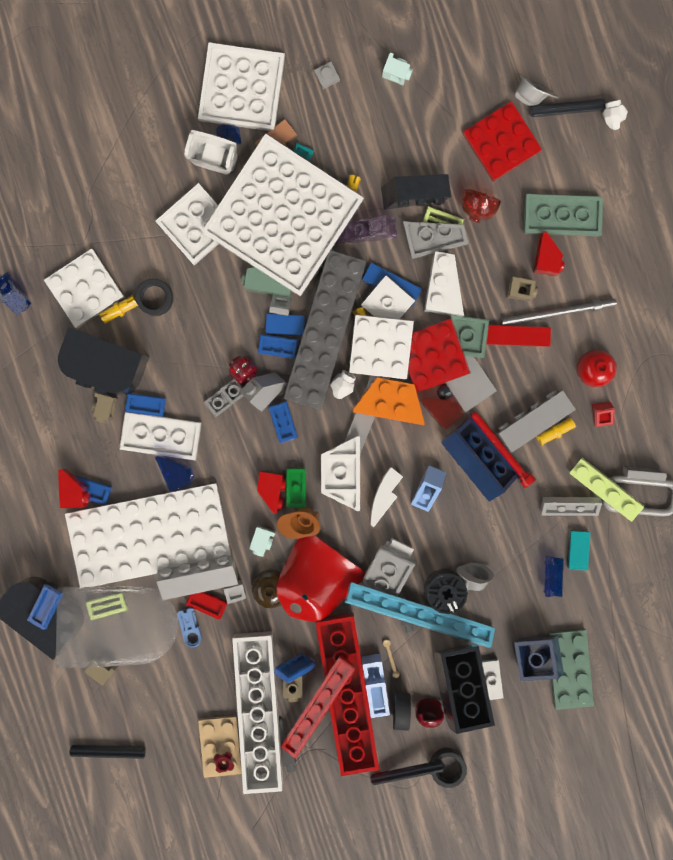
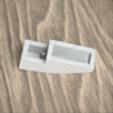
M391 467L383 476L373 499L370 524L373 527L397 498L392 491L403 476Z

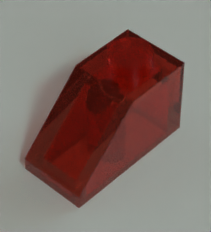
M422 398L419 401L443 430L449 428L463 416L460 412L463 409L456 401Z

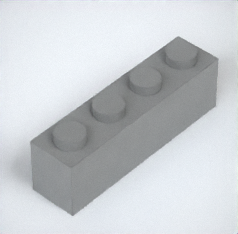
M556 390L546 395L548 399L542 403L540 400L530 406V411L519 413L514 417L515 421L510 424L506 422L499 427L500 431L496 434L510 453L576 410L563 390L558 392Z
M233 555L221 556L216 559L202 560L197 563L158 570L157 585L162 600L238 585V572Z

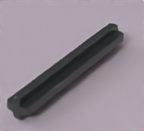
M604 99L534 105L530 106L529 114L531 117L603 111L606 108V102Z
M72 745L69 755L71 757L144 759L146 748Z
M442 760L374 773L370 776L372 785H379L444 771V763Z

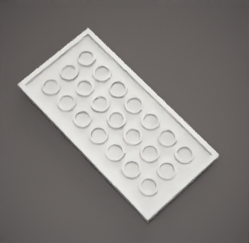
M217 483L65 514L80 589L157 574L158 570L164 568H173L183 564H192L202 560H211L231 555Z

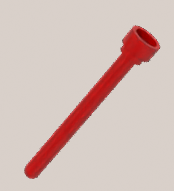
M472 412L471 418L519 475V483L525 489L534 483L536 478L533 474L524 471L477 412Z

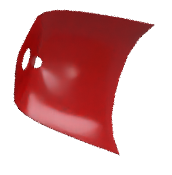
M315 535L299 538L279 576L276 589L277 596L285 612L290 617L309 622H318L328 617L347 596L349 584L351 582L359 584L366 572L351 563ZM303 594H306L308 596V599L305 600L301 596ZM296 603L301 607L302 611L295 613L291 610L290 605Z

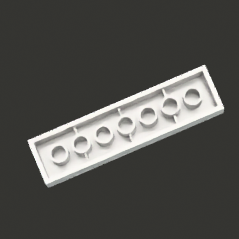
M273 631L234 634L232 639L243 794L282 791L283 771L276 674L274 673Z

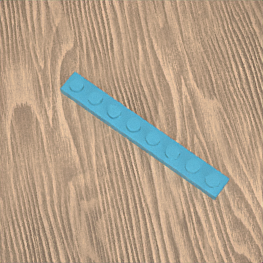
M352 582L349 584L345 603L481 646L492 647L495 632L493 627L452 614H442L433 608Z

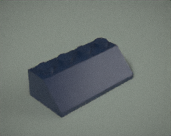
M471 417L441 441L445 449L489 502L505 493L519 477Z

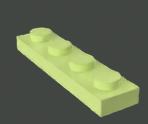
M581 458L571 470L570 474L631 522L644 508L642 503L584 458Z

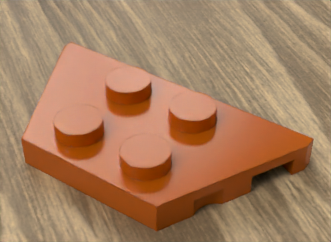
M376 377L368 390L362 395L360 401L352 409L354 413L419 425L425 424L414 384Z

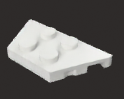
M355 437L321 454V493L356 511H360V437Z

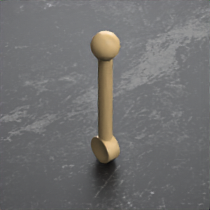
M385 639L383 645L387 649L393 670L392 676L393 678H398L400 674L396 670L390 650L391 643L388 639Z

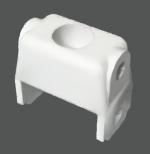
M191 130L184 155L196 166L228 175L231 171H234L236 166L237 145L232 141L214 135Z

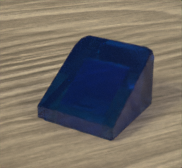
M221 124L216 128L217 137L232 141L236 145L241 144L238 126Z

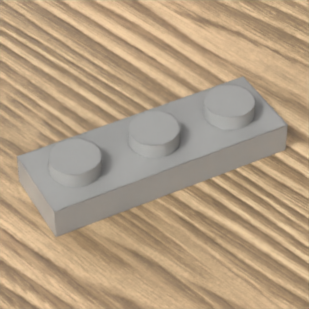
M543 497L540 511L543 516H599L602 501L600 497Z

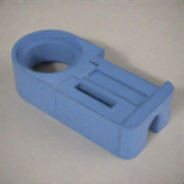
M191 607L179 610L177 616L185 644L188 647H196L202 640L200 626H197L195 612H193L195 609ZM196 633L198 641L191 643L188 640V634Z

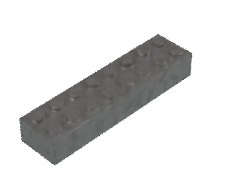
M329 251L284 399L315 409H322L366 261Z

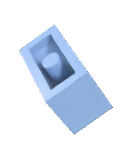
M428 466L411 505L429 512L443 487L446 472Z

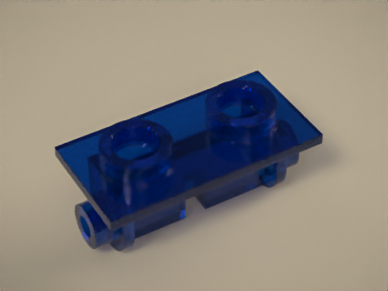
M546 556V561H544V564H546L545 590L543 592L546 597H562L564 558Z

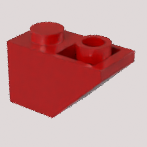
M260 471L257 492L272 513L277 514L278 509H282L283 498H280L281 490L285 491L286 479H283V474Z

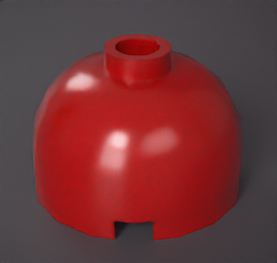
M603 350L588 351L579 358L577 363L578 377H580L585 385L592 388L603 387L609 384L617 372V364L614 357Z

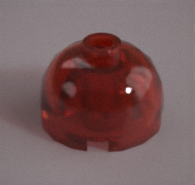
M471 189L464 190L461 201L463 211L470 216L469 220L480 223V220L491 219L497 213L501 204L500 199L493 196L491 198L485 193Z

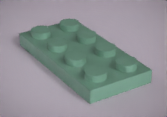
M526 194L524 234L547 232L549 235L600 237L602 235L603 197Z
M576 629L547 632V636L558 635L564 674L559 679H552L554 708L560 710L594 706L587 630Z

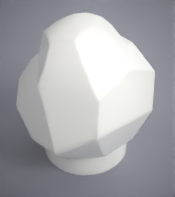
M621 100L605 103L606 109L602 112L604 120L611 129L617 130L620 128V123L626 119L627 109L624 105H621Z
M343 370L341 374L339 373L333 378L330 386L335 398L342 399L353 392L356 377L352 373Z

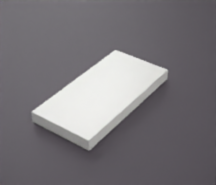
M125 412L120 450L196 460L202 423Z

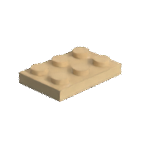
M237 715L200 718L198 723L204 778L242 774ZM231 752L234 769L218 773L216 771V762L213 760L214 755Z

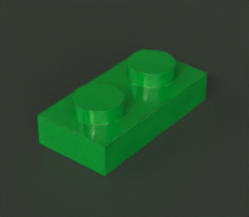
M287 469L286 507H306V469Z

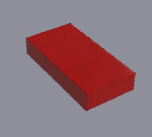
M200 592L189 595L185 605L221 620L228 603L208 592Z

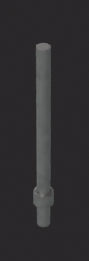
M598 299L586 304L502 318V325L590 310L596 312L601 311L602 308L614 307L617 305L616 299L604 301Z

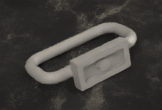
M623 466L622 474L624 476L617 475L609 478L615 483L671 488L672 498L669 508L644 507L638 515L665 517L673 514V481L666 479L667 473L660 469ZM603 500V505L607 510L620 513Z

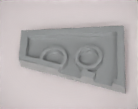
M403 221L412 259L434 254L435 251L442 252L469 245L464 225Z

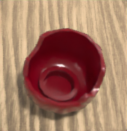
M430 698L419 700L415 710L416 719L419 724L426 728H435L441 725L445 714L442 710V704Z

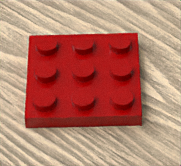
M512 101L462 133L492 182L542 151V148Z
M452 319L412 333L408 371L415 385L416 393L471 374Z

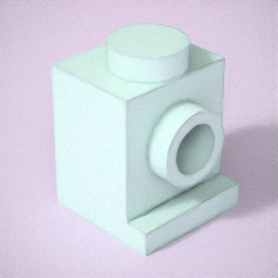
M390 53L383 69L382 77L404 85L405 80L410 79L413 69L410 68V64H407V61L401 58L395 59L393 58L394 54Z
M258 525L249 548L253 550V554L263 557L265 551L270 550L273 542L270 536L274 537L276 531Z

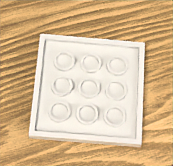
M208 43L198 120L274 131L285 53Z

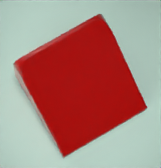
M611 402L592 404L595 427L614 424L615 408Z

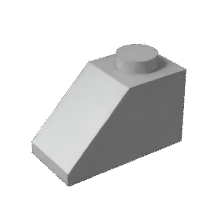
M271 373L253 377L240 393L262 412L287 383L278 374Z

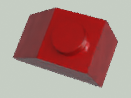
M543 232L539 235L533 273L556 277L564 269L565 261L562 260L563 254L549 234Z
M58 469L60 508L87 507L90 502V492L87 491V486L68 469Z

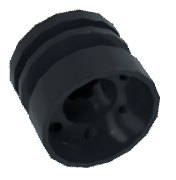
M440 569L431 573L425 581V597L434 610L442 614H452L463 608L467 601L468 592L465 583L458 574L448 569ZM447 589H449L451 594H447L446 597H444V594L442 592L447 591Z

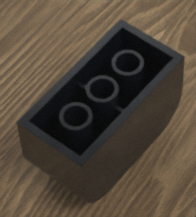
M68 327L58 354V366L64 375L76 380L75 384L85 388L93 386L95 387L93 391L104 395H109L110 393L124 395L133 392L139 386L150 357Z
M29 577L11 586L0 599V620L54 660L67 648L82 628L84 622L83 612L73 602V598L64 593L47 629L42 630L27 621L44 585L48 584L58 590V586L51 581L47 582L40 577Z
M469 644L435 651L434 665L443 710L450 730L460 734L495 726L479 646Z

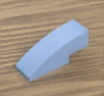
M381 655L361 656L371 718L388 716L390 712Z

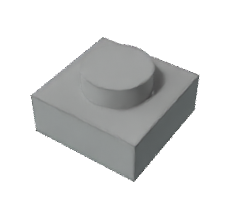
M332 62L314 70L322 89L340 81Z
M273 294L269 312L288 316L292 298Z
M238 580V585L223 588L228 604L246 599L241 580Z

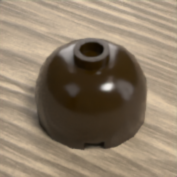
M269 569L262 571L252 583L253 598L264 608L272 609L281 606L276 590L281 574L278 570Z

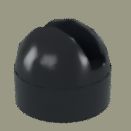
M446 383L437 389V395L441 400L453 397Z

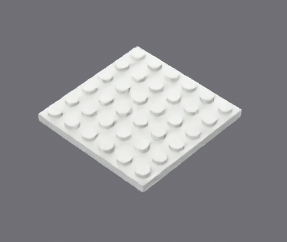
M265 134L202 230V233L301 297L364 198Z

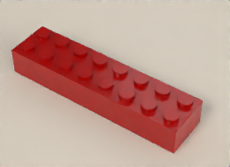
M354 612L328 616L316 622L324 677L326 678L341 655L357 666L330 707L341 776L377 771L379 770Z

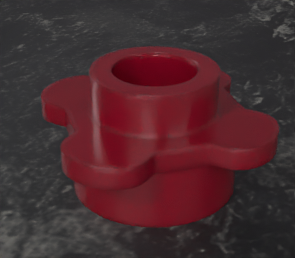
M231 752L214 755L213 760L216 762V771L218 773L234 769Z

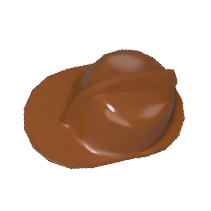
M301 507L295 512L282 515L277 521L278 531L290 539L317 535L320 531L319 512L308 507Z

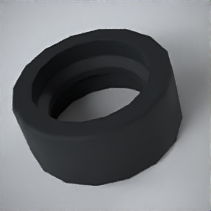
M147 279L138 286L135 293V301L144 313L151 316H161L172 307L173 292L164 281ZM152 286L160 287L166 295L164 304L157 309L149 308L143 300L145 291Z
M395 693L393 729L409 731L411 722V694Z
M442 748L432 755L430 762L452 757L459 763V771L452 778H443L438 773L431 774L433 780L444 788L459 786L467 775V766L464 758L453 748Z

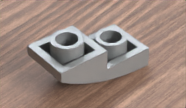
M233 379L222 387L220 391L207 399L204 404L216 418L243 397L240 393L243 387Z

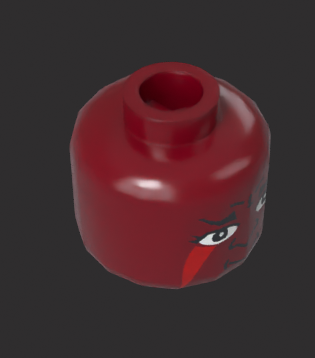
M237 356L230 362L229 374L237 383H248L253 377H257L255 375L257 366L247 356Z

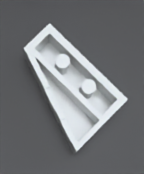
M435 251L432 259L424 312L447 316H464L455 255Z

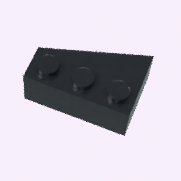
M448 174L394 177L381 187L384 210L425 206L432 203L433 205H442L447 199L451 198Z

